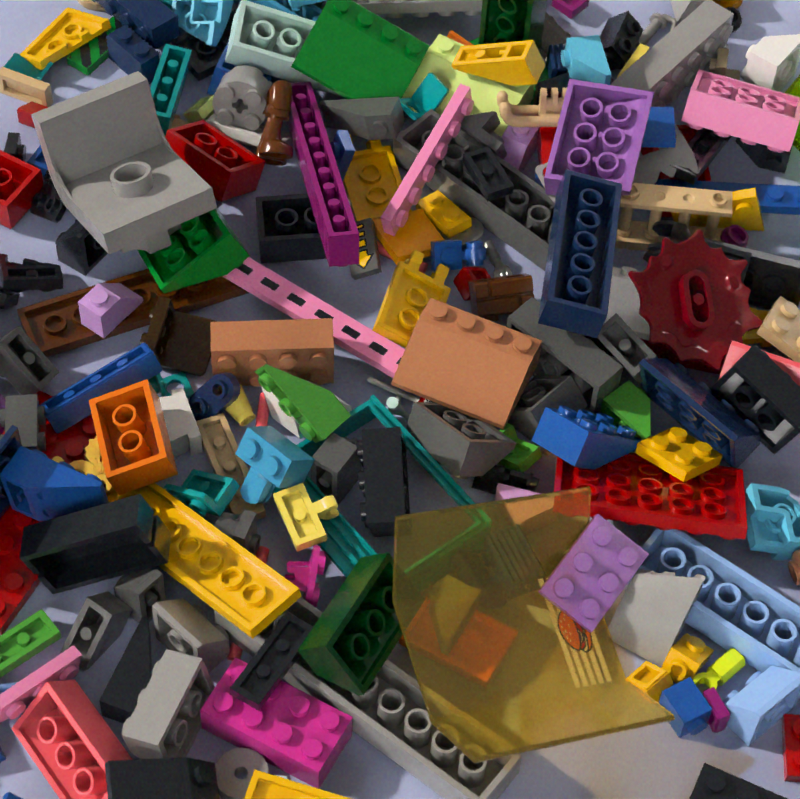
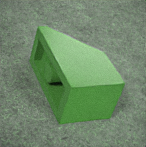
M628 380L603 399L600 412L614 418L613 424L617 426L624 425L636 431L635 436L641 440L651 436L650 398L643 389L636 387Z

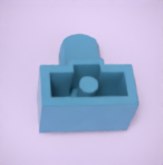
M272 426L247 427L235 453L251 466L240 488L242 498L250 504L268 503L276 487L288 488L304 483L315 459Z

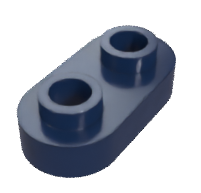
M225 372L214 375L201 386L189 399V405L195 420L198 421L221 414L240 394L238 379L233 374ZM219 385L222 387V393L219 391Z

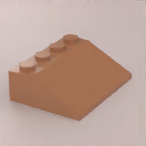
M430 298L415 325L391 385L504 430L539 363L542 340Z

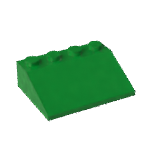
M328 0L291 67L346 99L399 97L401 99L430 45L352 0Z
M218 208L181 223V229L176 230L170 235V246L152 254L145 250H137L164 294L227 275L233 269L242 265L244 260L250 256Z

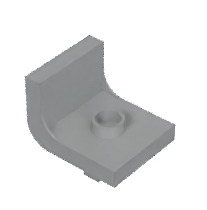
M139 71L31 114L50 177L59 197L72 215L109 255L119 250L123 253L131 250H145L150 254L171 245L170 235L176 230L181 229V223L217 208L212 187L185 163L168 143L157 117L148 79Z

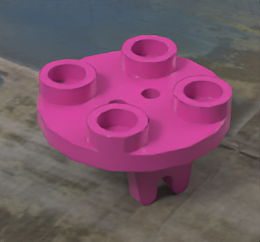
M313 545L310 561H288L286 564L287 572L291 574L284 575L287 580L304 592L303 599L314 607L318 605L320 594L316 576L317 574L323 575L326 562L325 551H320V546Z

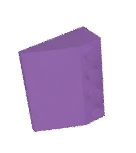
M569 79L544 175L546 194L556 196L564 172L567 169L621 183V195H630L654 92Z

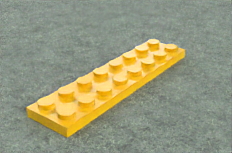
M153 483L122 495H118L114 489L107 492L106 487H104L109 502L141 494L154 510V516L158 515L171 531L168 563L159 565V567L252 639L302 597L297 586L158 484Z

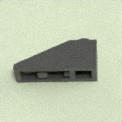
M399 97L321 100L319 103L326 127L335 130H348L349 134L369 140L397 139L405 122Z

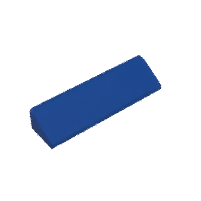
M142 343L43 402L40 406H45V416L55 432L61 433L91 414L90 399L146 379L149 380L162 372V367L146 343Z

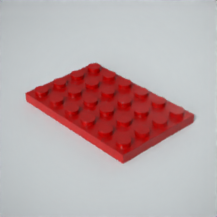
M628 453L594 470L574 467L557 456L551 511L559 512L565 516L583 515L591 518L599 514L605 520L622 521L632 526L639 524L650 525L660 530H683L693 535H717L726 540L746 539L748 527L743 469L718 465L686 482H682L636 453Z

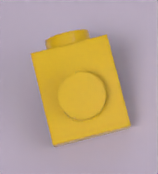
M685 633L671 647L661 668L670 672L672 681L676 684L689 677L693 680L697 672L709 661L714 650L708 647L700 638Z

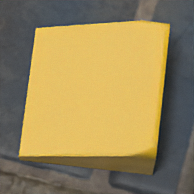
M645 661L624 680L625 684L652 708L658 706L662 691L674 685L669 671L648 661Z

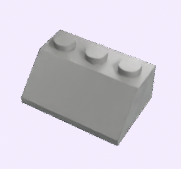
M166 649L161 660L155 663L152 677L147 687L140 692L134 712L131 717L126 719L123 725L122 737L131 753L140 759L180 758L187 756L201 728L200 709L215 688L202 658Z

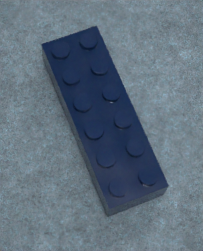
M565 170L556 192L538 317L539 324L594 338L598 337L608 314L622 191L621 183Z

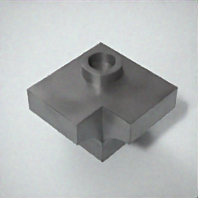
M245 509L241 514H231L223 511L221 516H218L214 526L250 553L255 554L261 540V535L257 534L256 513Z

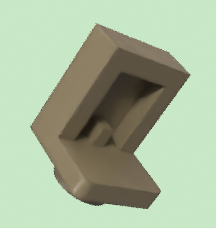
M718 47L716 58L710 59L708 72L740 80L739 70L727 69L729 49Z

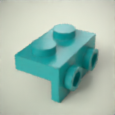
M193 469L181 487L166 483L163 489L200 515L205 516L208 513L220 517L227 505L232 501L240 485L233 478Z

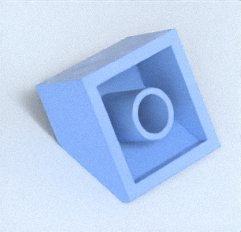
M772 665L763 673L760 671L755 672L747 680L745 688L740 692L736 689L733 690L723 700L731 714L727 726L748 747L779 722L783 714H788L795 708L800 697V672Z

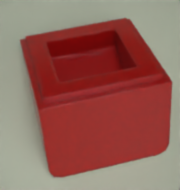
M33 101L20 106L17 109L19 123L35 128L31 114L48 107Z
M463 266L454 278V284L465 301H469L471 297L468 282L491 277L485 268Z

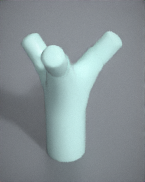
M401 396L389 397L386 401L388 410L392 414L400 415L408 420L410 414L403 409Z

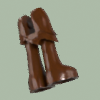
M285 80L276 81L267 92V105L262 113L267 117V121L256 151V155L266 161L265 164L284 166L287 163V159L293 157V147L281 141L283 121L289 122L293 94L291 83Z

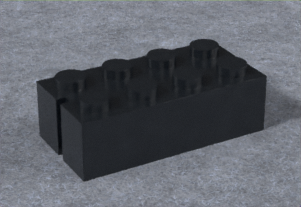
M137 494L25 526L19 558L34 575L38 574V579L52 594L168 563L171 531L158 515L154 516V510L141 494Z

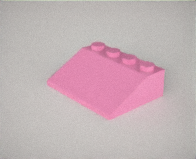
M699 69L690 89L681 121L687 123L686 125L692 129L702 130L706 128L713 130V133L720 137H729L731 135L740 138V141L745 144L756 145L759 143L766 145L773 152H790L800 122V97Z

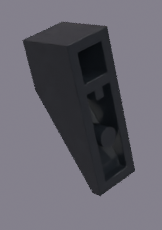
M142 617L99 700L102 716L123 724L128 717H131L137 706L140 692L147 687L152 677L151 633L147 618Z

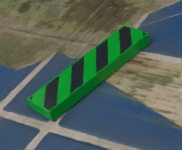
M114 16L110 18L111 28L73 51L67 57V64L89 76L108 59L109 51L107 50L108 43L106 42V37L122 27L121 22Z

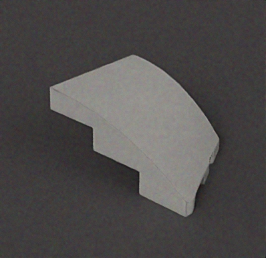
M638 569L627 587L604 637L662 667L671 647L683 629L691 607L698 598L706 576L697 574L694 577L676 576L675 572L656 573L653 570Z

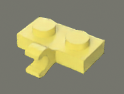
M303 483L273 494L274 501L297 552L327 541V536L320 519L329 520L339 515L337 510L338 504L334 495L326 496L312 503Z

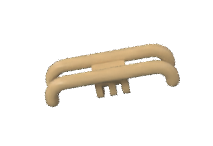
M567 87L562 88V97L558 98V88H551V98H547V88H540L539 105H512L508 102L507 92L499 91L497 94V104L500 116L506 124L513 127H557Z

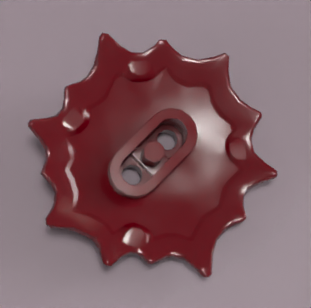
M701 229L680 243H674L668 237H664L660 254L649 258L647 268L642 272L630 271L628 273L639 294V315L647 321L650 327L648 342L668 347L678 362L700 361L715 371L719 370L722 358L727 355L732 340L743 344L742 337L744 334L753 329L760 328L763 323L751 311L748 304L751 290L741 281L742 272L748 261L746 259H729L725 256L721 247H709L705 242Z

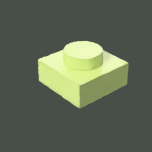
M214 95L200 98L183 114L189 123L200 120L206 121L214 114Z

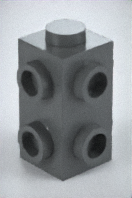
M37 394L6 396L5 408L0 409L1 427H5V433L14 425L18 427L23 447L32 451L33 449L46 451L45 432H41V425H46L45 406H39Z

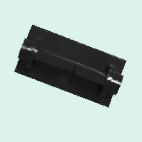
M495 465L483 476H475L471 488L496 495L497 485L501 483L536 492L540 478L533 477V473L526 474Z

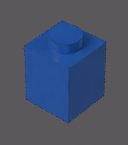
M691 677L663 690L658 703L659 709L679 738L688 733L696 735L708 726L712 708Z

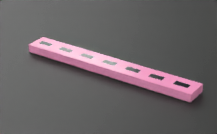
M248 257L238 268L222 276L293 319L333 318L334 344L391 378L394 377L405 351L404 348L372 331V329L252 258Z

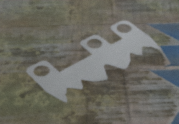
M676 125V148L658 147V151L642 155L640 152L633 183L655 184L660 172L669 177H674L677 168L670 166L671 163L683 168H689L693 173H699L694 152ZM548 162L535 167V172L544 188L543 170L547 167ZM549 195L550 199L555 203L556 196Z

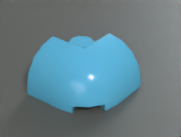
M751 483L745 491L747 538L750 550L770 553L772 560L791 559L793 552L800 549V504L789 496L790 490Z

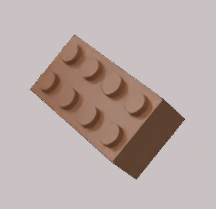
M333 318L210 322L212 376L227 372L233 374L242 386L262 387L258 382L259 376L255 371L268 364L319 385L334 383Z

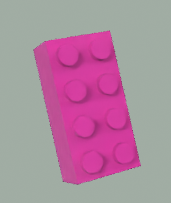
M235 657L200 709L202 729L238 748H249L258 752L267 763L319 789L352 736L353 717L283 681L279 683L259 711L230 694V687L248 665V663Z

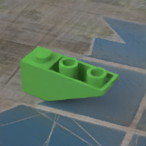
M268 364L255 371L259 376L258 382L267 392H272L280 401L278 405L287 416L294 417L300 424V432L310 441L313 440L315 443L325 440L351 416L336 396L325 388Z

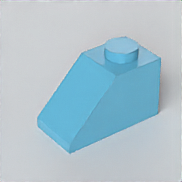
M591 35L567 38L565 50L561 51V62L563 67L567 66L570 78L610 85L612 74L600 36Z

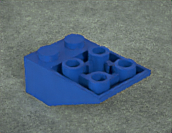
M560 405L558 409L545 407L531 441L574 467L594 470L635 451L638 442L642 440L635 436L636 431L624 425L617 426L613 424L615 419L601 412L595 415L584 409H579L576 412L569 407Z
M20 446L0 473V479L11 508L37 521H46L109 503L103 482L97 476L80 473L70 464L63 461L58 463L37 449L32 451Z

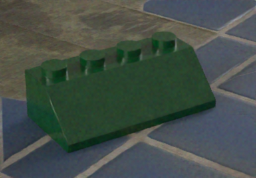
M483 0L479 45L534 40L540 52L547 0Z
M389 552L361 557L297 651L316 675L358 696L364 695L419 610L424 599Z

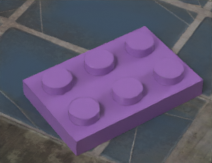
M596 514L538 593L589 633L593 632L649 553L602 516Z

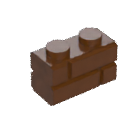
M526 273L468 282L471 297V313L490 321L499 320L498 315H511L531 297L534 298L532 276Z

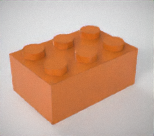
M148 379L89 400L106 479L118 495L178 475L160 399Z

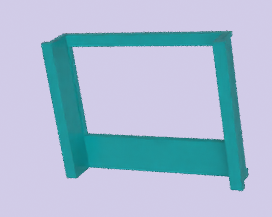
M373 394L368 401L350 411L351 416L333 433L340 437H346L376 417L386 428L400 427L406 441L407 451L474 522L402 570L417 591L420 592L455 568L449 558L457 550L476 553L480 551L484 535L490 532L491 519ZM305 439L297 444V446L312 457L325 440L315 443L313 440ZM307 476L303 484L312 503L326 497ZM276 487L273 494L287 488ZM338 510L339 515L329 520L320 519L327 536V541L317 545L325 551V554L347 578L361 557L376 555L377 553Z

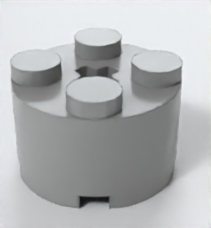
M240 65L226 72L213 97V109L218 123L224 126L232 125L251 131L259 128L266 118L262 113L267 105V92L272 86L271 81H268L263 76L264 73L253 66Z

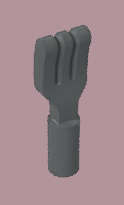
M485 241L483 247H486V255L495 268L493 277L513 275L510 268L501 261L493 241Z

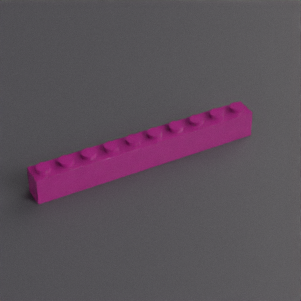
M311 82L291 83L293 88L289 122H286L329 267H345L359 264V231Z

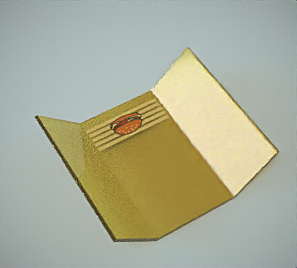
M590 486L395 517L392 602L430 722L473 763L675 720L671 712L626 679L604 617L593 632L589 633L538 593L545 581L589 524Z

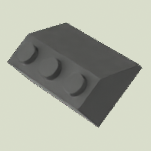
M414 402L406 425L409 433L438 464L451 470V475L460 479H468L469 476H483L515 449L516 446L515 441L492 425L432 402Z

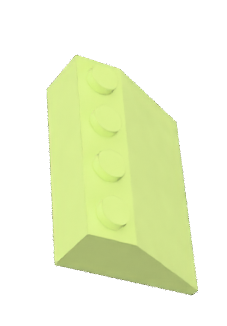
M439 34L428 48L402 98L412 97L429 73H433L449 89L448 94L435 110V112L442 115L460 84L470 87L472 100H474V106L469 115L495 111L500 124L494 132L502 137L509 125L500 116L497 104L498 92L502 90L507 92L508 102L512 105H529L533 99L535 84L511 86L453 69L452 63L460 47L465 45ZM408 106L411 110L417 113V111L414 108Z

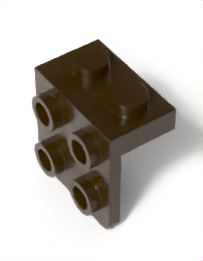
M159 296L157 305H153L150 310V326L148 332L142 334L140 344L146 343L162 368L195 376H203L206 373L211 358L210 322L217 321L175 311L171 299Z

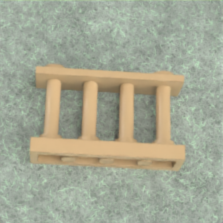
M633 183L630 195H621L620 207H622L620 219H618L615 248L648 251L649 244L655 242L662 243L664 237L659 236L652 230L654 223L661 220L662 211L679 213L678 222L686 224L691 235L701 229L704 238L721 242L720 234L723 229L717 227L720 217L732 218V192ZM633 209L651 210L649 221L631 220ZM691 214L708 215L706 227L689 226Z

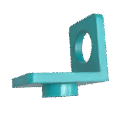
M14 53L4 67L42 80L54 63L50 61L41 72L18 53Z
M429 73L412 97L400 99L402 110L412 120H417L430 109L435 111L448 94L449 89L433 73ZM408 106L414 108L417 111V113L411 110Z
M183 372L162 378L159 373L148 380L159 397L171 396L167 391V387L174 382L181 383L184 386L187 399L194 394L189 380Z

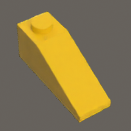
M534 40L461 46L452 63V67L458 71L507 85L519 86L537 84L545 63Z

